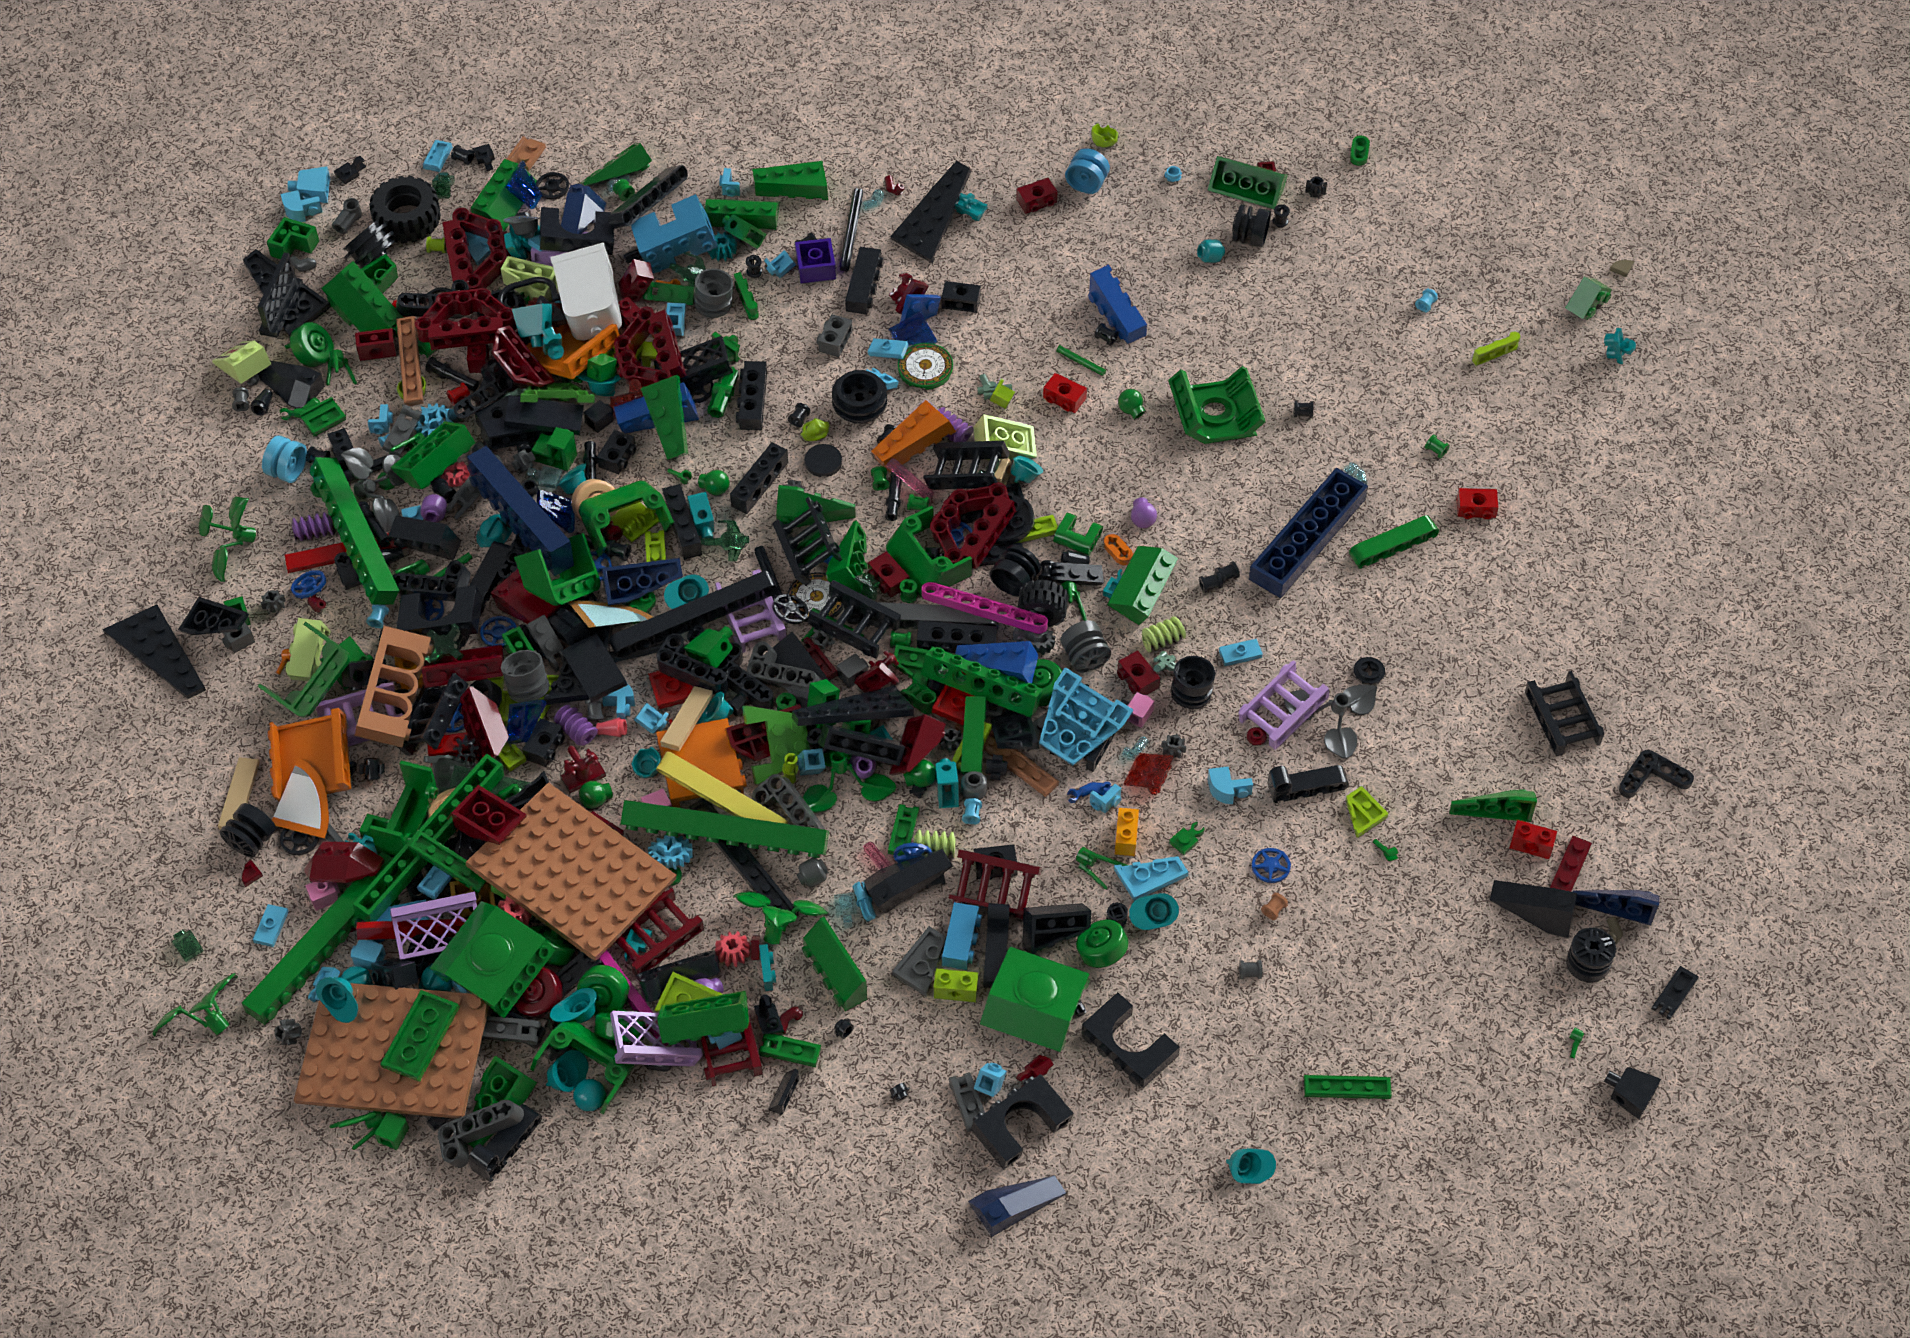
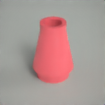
M620 717L597 723L596 725L598 735L622 737V735L627 734V722Z

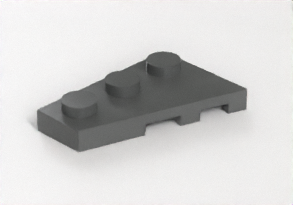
M928 926L893 969L892 976L927 997L945 945L946 936Z

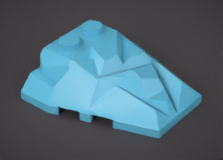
M1065 667L1054 683L1039 745L1071 765H1075L1120 730L1132 714L1133 709L1117 699L1115 702L1110 701L1081 683L1082 677Z

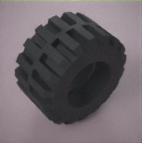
M1049 580L1029 581L1020 588L1017 608L1045 616L1048 619V627L1057 626L1066 617L1068 594L1066 589H1063V586L1057 585L1055 582H1050Z

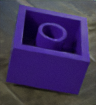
M831 238L795 242L800 284L836 279V265Z

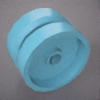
M280 435L275 436L267 445L263 455V473L274 478L278 477L280 480L288 483H294L306 465V446L303 443L291 441Z

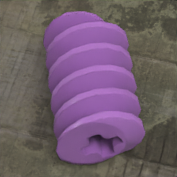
M944 407L938 410L951 422L956 431L952 435L948 434L945 437L954 442H966L971 437L974 430L972 426L968 427V423H962V419H957L955 414L951 415V411L945 412Z
M323 512L322 518L316 513L314 520L310 515H308L307 521L301 516L299 523H297L295 518H292L295 541L297 536L300 541H304L305 535L310 540L312 539V533L316 538H319L320 532L326 537L328 530L331 535H334L331 516L328 517L325 512Z
M565 705L556 713L554 722L561 725L564 732L577 745L584 746L596 737L598 729L593 727V724L588 722L587 718L583 717L576 707L570 708V705Z

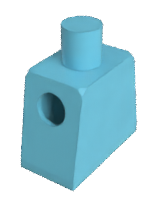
M328 167L300 170L298 180L288 181V191L298 190L301 200L319 196L320 202L328 203L330 185Z

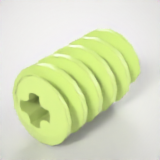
M1174 616L1170 620H1164L1163 623L1158 622L1156 626L1151 625L1149 629H1142V641L1149 653L1152 652L1151 646L1155 650L1159 649L1158 643L1165 647V640L1172 644V638L1177 642L1180 640L1179 635L1183 639L1186 638L1184 626Z
M918 829L916 835H914V843L926 845L932 852L942 849L947 857L952 852L954 858L956 843L954 832H951L949 837H947L946 832L943 831L939 837L937 831H934L933 835L930 836L929 830H926L924 836H922L921 830Z

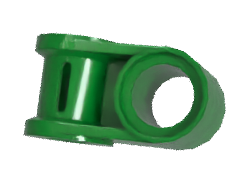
M913 679L912 684L900 692L920 712L927 715L933 714L932 707L937 701L936 693L925 686L919 679Z

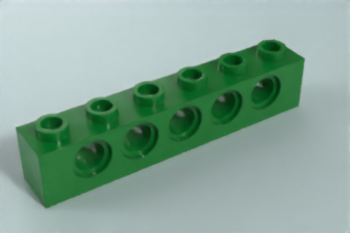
M932 647L927 652L920 674L971 695L986 697L989 702L1030 718L1038 708L1043 689L1035 684L1026 683L1017 677L1002 674L996 669H989L978 662H971L960 655H953L938 647Z

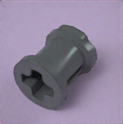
M244 387L235 388L232 391L234 397L232 408L237 412L249 409L247 401L249 390Z
M590 699L585 700L588 708V717H586L588 721L604 719L601 710L603 699H598L592 703Z
M1257 960V962L1239 961L1240 979L1245 977L1262 979L1263 968L1261 960Z

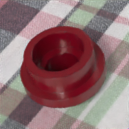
M1253 727L1248 730L1246 738L1250 744L1259 746L1265 743L1267 734L1262 728Z

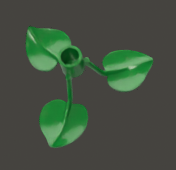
M236 496L232 499L229 508L231 527L212 523L213 510L211 506L203 505L202 516L199 519V533L201 536L206 537L210 526L233 531L232 536L236 539V542L221 545L220 549H216L214 552L212 571L221 582H225L224 575L228 560L226 548L243 545V542L253 543L255 541V528L239 524L249 498Z
M828 750L823 755L825 766L832 767L829 788L827 789L822 784L813 785L806 790L803 799L813 813H820L831 809L837 801V795L831 792L833 790L835 773L844 774L847 770H850L858 783L863 786L861 794L868 801L876 802L883 800L892 794L897 787L890 778L882 774H873L863 782L852 768V765L848 763L852 755Z
M741 892L733 895V898H736L746 906L753 908L762 907V912L765 915L764 927H766L763 940L770 944L780 943L782 932L786 931L787 925L796 921V912L809 916L828 915V912L823 907L808 900L794 901L793 906L795 908L792 911L767 906L770 905L771 901L760 893Z
M233 973L219 981L189 1012L180 1005L166 1013L154 1028V1037L158 1029L179 1014L187 1015L201 1023L205 1028L209 1027L216 1035L220 1034L229 1026V1022L222 1016L223 1012L219 1009L215 998L218 992L231 979L238 978V976ZM213 1004L215 1010L213 1009L212 1011H210L208 1008H212ZM204 1009L207 1013V1015L204 1017L206 1021L198 1018L192 1013Z

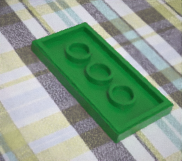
M420 990L380 1063L381 1067L420 1082L458 1012L459 1004Z

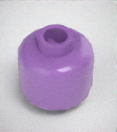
M428 495L422 501L420 514L426 521L440 522L445 517L447 503L439 495Z

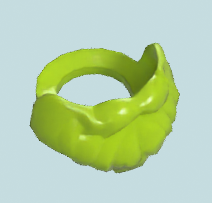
M815 418L803 425L801 437L806 441H819L829 433L830 424L827 421L824 422Z

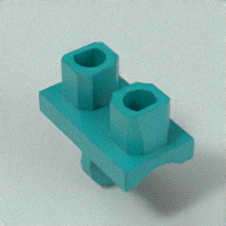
M961 193L958 205L956 204L954 209H956L957 213L967 214L973 220L979 221L988 205L974 199L975 195L972 193L968 195Z
M553 327L543 330L544 355H548L553 360L561 359L564 355L561 334H555Z
M1616 328L1615 333L1605 334L1604 344L1608 346L1607 358L1616 359L1618 364H1623L1622 356L1625 353L1630 355L1635 351V341L1629 338L1624 339L1622 328Z

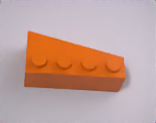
M925 400L871 452L876 460L887 468L888 472H891L911 460L910 457L913 455L921 454L926 451V447L933 443H939L942 441L941 438L948 434L952 435L956 431L951 422Z

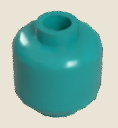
M1205 239L1198 245L1197 255L1204 263H1218L1225 255V247L1217 239Z

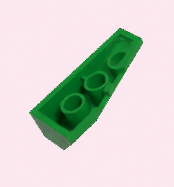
M633 143L616 155L618 157L616 160L608 161L604 164L603 169L596 170L580 183L585 186L638 170L642 172L650 167L649 163L652 162V159L641 143Z
M778 486L776 520L779 519L784 524L790 523L809 509L805 500L807 497L814 502L818 501L823 508L821 512L826 523L856 518V505L836 498H831L830 500L822 498L821 494L816 492L812 495L804 492V489L800 487ZM813 516L797 527L813 524L815 522Z
M856 520L853 521L839 545L841 549L839 553L842 560L839 562L834 557L831 558L826 577L830 583L835 580L865 596L868 586V578L866 576L863 577V569H867V563L863 554L867 553L866 533Z
M1520 789L1451 801L1449 814L1531 822L1537 804V797L1534 791Z
M494 1056L482 1075L481 1081L483 1083L479 1094L476 1093L474 1099L476 1104L473 1112L503 1100H510L520 1106L526 1101L537 1082L502 1059ZM493 1134L468 1144L473 1148L478 1144L483 1146Z

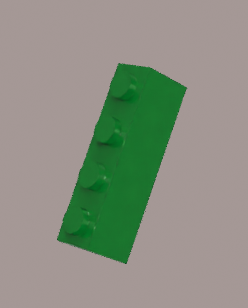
M1217 156L1207 191L1274 209L1282 195L1288 175Z
M504 159L472 204L471 212L487 219L499 220L503 231H505L509 223H505L504 219L515 216L535 188L537 180L521 164Z
M709 198L706 199L705 212L708 215L711 227H725L722 224L723 218L726 215L731 217L734 214L758 229L777 230L780 202Z
M354 261L321 288L359 332L389 329L397 323L396 319L403 318Z
M444 421L392 465L391 469L411 487L424 489L430 485L434 478L441 476L448 466L455 464L462 454L469 452L476 442L465 425Z
M1137 546L1107 605L1140 625L1149 617L1178 558L1163 548Z
M821 917L803 937L802 951L807 959L811 958L813 961L812 966L817 974L821 973L824 979L822 981L828 991L832 990L834 993L833 998L837 1006H842L846 1012L867 1000V982L825 917Z
M746 991L662 1005L657 1017L662 1043L673 1045L685 1039L696 1041L701 1039L702 1036L707 1035L718 1037L723 1035L724 1032H743L748 1028L749 1024Z

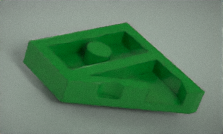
M896 645L894 655L899 665L896 666L892 663V666L912 680L915 678L919 679L928 687L930 678L920 674L925 655L929 650Z

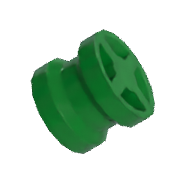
M626 179L618 180L613 186L614 193L623 202L635 194V189L630 186Z
M791 693L780 694L776 699L777 711L795 706V696Z

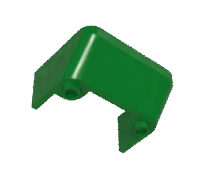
M637 481L586 499L580 504L579 514L598 557L603 555L607 547L600 529L607 527L610 523L609 513L643 501L647 508L656 510L664 532L670 530L674 521L663 496L646 481Z
M932 505L905 518L886 543V551L909 575V578L916 582V593L920 597H922V585L927 582L951 587L972 576V558L970 556L955 564L944 556L931 560L914 537L915 534L930 528L934 516ZM928 590V591H926V592H927V593H934L935 591H933V590Z
M584 533L568 538L571 542L574 566L560 573V578L553 581L550 579L540 549L514 557L524 588L553 606L562 605L599 590L601 585L600 578Z
M306 621L303 625L324 639L326 643L322 648L324 661L302 691H291L284 699L262 684L257 686L302 718L308 717L313 713L350 662V655L344 648Z
M400 761L399 765L405 787L386 829L373 825L369 828L378 855L384 852L390 857H395L421 828L433 799L435 800L438 795V788L436 787L433 771L430 767Z
M574 1020L561 1022L550 1033L533 1058L530 1070L534 1072L550 1046L558 1050L565 1049L569 1045L604 1066L606 1068L604 1072L606 1080L615 1085L601 1108L600 1113L604 1115L632 1072L634 1064H617L614 1057L617 1053L616 1046L598 1037L594 1032Z

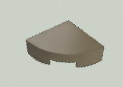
M1616 261L1611 265L1610 271L1627 277L1634 265V261Z

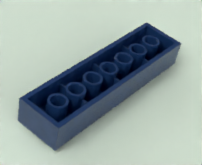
M485 446L468 455L467 469L471 475L469 477L470 483L474 488L477 487L484 499H488L492 509L500 513L503 522H508L512 532L521 537L524 546L529 547L531 552L541 550L547 570L554 577L573 567L574 561L570 540L492 451Z
M1335 468L1250 566L1248 580L1281 599L1366 500L1368 485Z

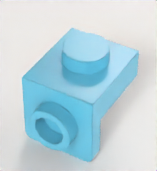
M724 168L723 175H720L719 185L722 186V195L730 197L740 196V183L732 182L731 168Z
M785 250L771 262L767 258L764 260L768 265L766 267L768 272L772 276L776 274L779 278L783 277L796 265Z
M380 404L379 419L368 420L370 433H389L390 423H393V412L389 411L388 404Z
M646 703L634 721L654 734L657 730L662 731L668 721L665 719L669 714L665 712L662 715Z
M1114 784L1103 796L1092 791L1089 801L1091 806L1095 810H1101L1104 813L1112 806L1116 807L1122 799L1121 787Z

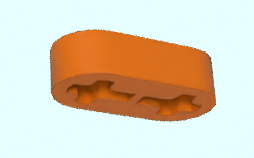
M1109 534L1104 538V548L1111 557L1120 565H1128L1133 552L1127 544L1115 534ZM1109 542H1116V547L1113 544L1109 545Z

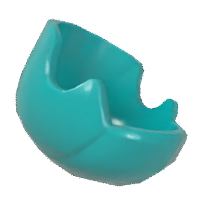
M653 747L640 749L633 757L631 765L634 773L639 777L652 778L659 773L656 768L662 758L660 753Z
M584 1079L577 1084L573 1092L576 1106L585 1112L595 1111L602 1107L607 1096L604 1085L595 1079Z

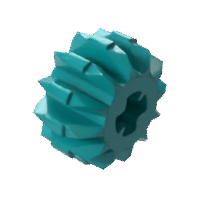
M717 232V235L714 236L718 247L707 251L712 259L716 258L718 262L721 259L726 262L727 257L732 259L733 254H736L737 242L732 234L727 235L726 232L723 234Z

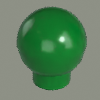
M1126 389L1121 392L1118 397V406L1121 411L1128 415L1130 414L1134 420L1146 412L1143 407V397L1139 391Z
M712 470L707 474H701L698 478L699 488L705 489L713 496L723 495L727 492L730 485L728 475L721 470Z
M922 759L910 772L903 773L907 787L912 785L918 787L930 786L936 779L935 766L930 761Z
M588 781L581 786L578 796L584 807L597 809L606 800L612 799L613 793L609 783L601 784L597 781Z

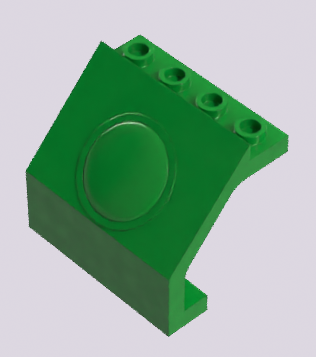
M1241 366L1226 380L1190 385L1187 373L1182 369L1168 380L1185 434L1203 444L1257 436L1256 430L1266 422L1248 369L1244 366ZM1210 403H1221L1225 406V411L1220 415L1213 416L1206 414L1204 407Z
M481 901L429 969L444 982L454 981L481 999L500 1017L505 1018L555 952V949L545 941V937L495 905Z
M1009 947L989 992L980 1025L1061 1052L1065 1047L1066 1035L1083 991L1089 986L1090 973Z

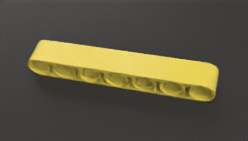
M669 751L665 753L656 768L664 776L733 816L788 824V821Z

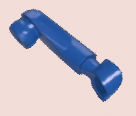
M1090 782L1080 787L1079 790L1069 789L1067 795H1074L1075 798H1069L1068 801L1075 803L1078 797L1087 796L1092 791L1099 795H1104L1112 787L1110 786L1111 783Z

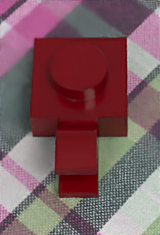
M1038 1055L1024 1067L1025 1071L1019 1073L1016 1079L1023 1081L1032 1076L1035 1078L1040 1074L1044 1076L1054 1064L1050 1058Z

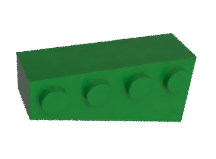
M823 161L752 169L756 196H788V198L806 197V199L822 198V200H828V188Z
M386 254L361 268L382 294L398 279L397 266ZM327 296L328 302H330L331 307L349 326H351L352 323Z
M675 375L641 388L667 460L687 455L688 446L684 425L680 377Z

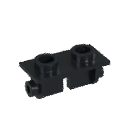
M762 995L759 999V1005L754 1006L762 1034L784 1032L775 1003H772L770 996Z

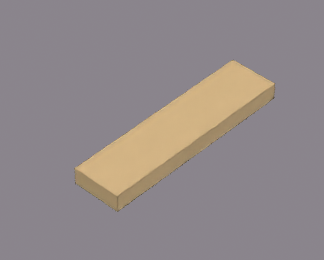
M694 686L660 741L662 747L677 751L681 750L712 699L713 691Z
M238 758L219 820L218 828L220 830L223 826H226L228 820L233 819L234 812L242 803L248 804L260 764L259 759Z

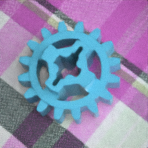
M435 403L434 406L428 404V408L422 406V415L414 430L427 437L444 422L443 417L446 419L445 421L452 422L448 417V410L450 408L446 409L445 405L438 407V403Z
M664 835V839L656 838L657 842H651V846L648 847V855L668 869L673 868L675 870L678 865L684 867V862L689 863L690 858H693L692 843H689V839L683 840V836L676 838Z

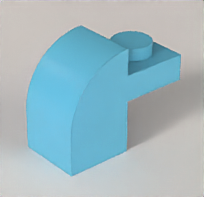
M298 190L281 194L285 213L289 219L306 222L305 216H314L322 213L319 196L301 200Z
M667 303L666 312L671 318L675 336H684L686 304Z
M629 684L602 698L603 706H617V718L620 717L625 720L627 716H630V706H635L633 690Z
M1229 767L1208 769L1207 780L1209 789L1216 800L1225 804H1233L1234 797L1236 796L1238 798H1245L1248 795H1252V778L1231 780Z

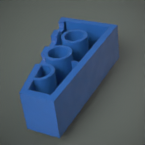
M1106 265L1090 273L1088 298L1091 303L1097 305L1099 313L1105 315L1109 325L1118 331L1119 338L1124 339L1129 344L1146 336L1147 323L1136 306H1131V300L1127 292L1123 293L1121 291L1120 281L1117 277L1113 278L1110 273L1112 271L1110 265Z
M684 382L680 383L684 422L699 420L696 404ZM644 396L614 407L617 424L623 433L655 428Z
M1030 641L957 645L955 655H960L966 660L978 662L984 667L996 669L1002 674L1017 677L1026 683H1032L1038 659V653Z

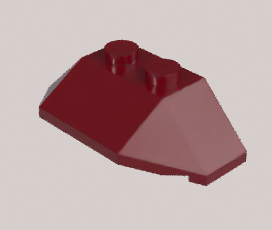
M510 325L496 330L491 354L515 383L524 386L544 387L555 382Z
M469 687L460 697L464 728L468 733L469 739L476 738L474 745L479 746V749L474 750L476 760L480 761L486 753L495 759L509 738L508 732L505 729L496 703L474 687Z
M798 704L780 711L792 713L793 710L800 709L801 706ZM765 721L745 724L743 722L725 728L732 749L754 762L770 757Z
M323 841L304 868V872L310 882L348 883L360 880L368 875L370 877L377 875L385 860L359 842Z

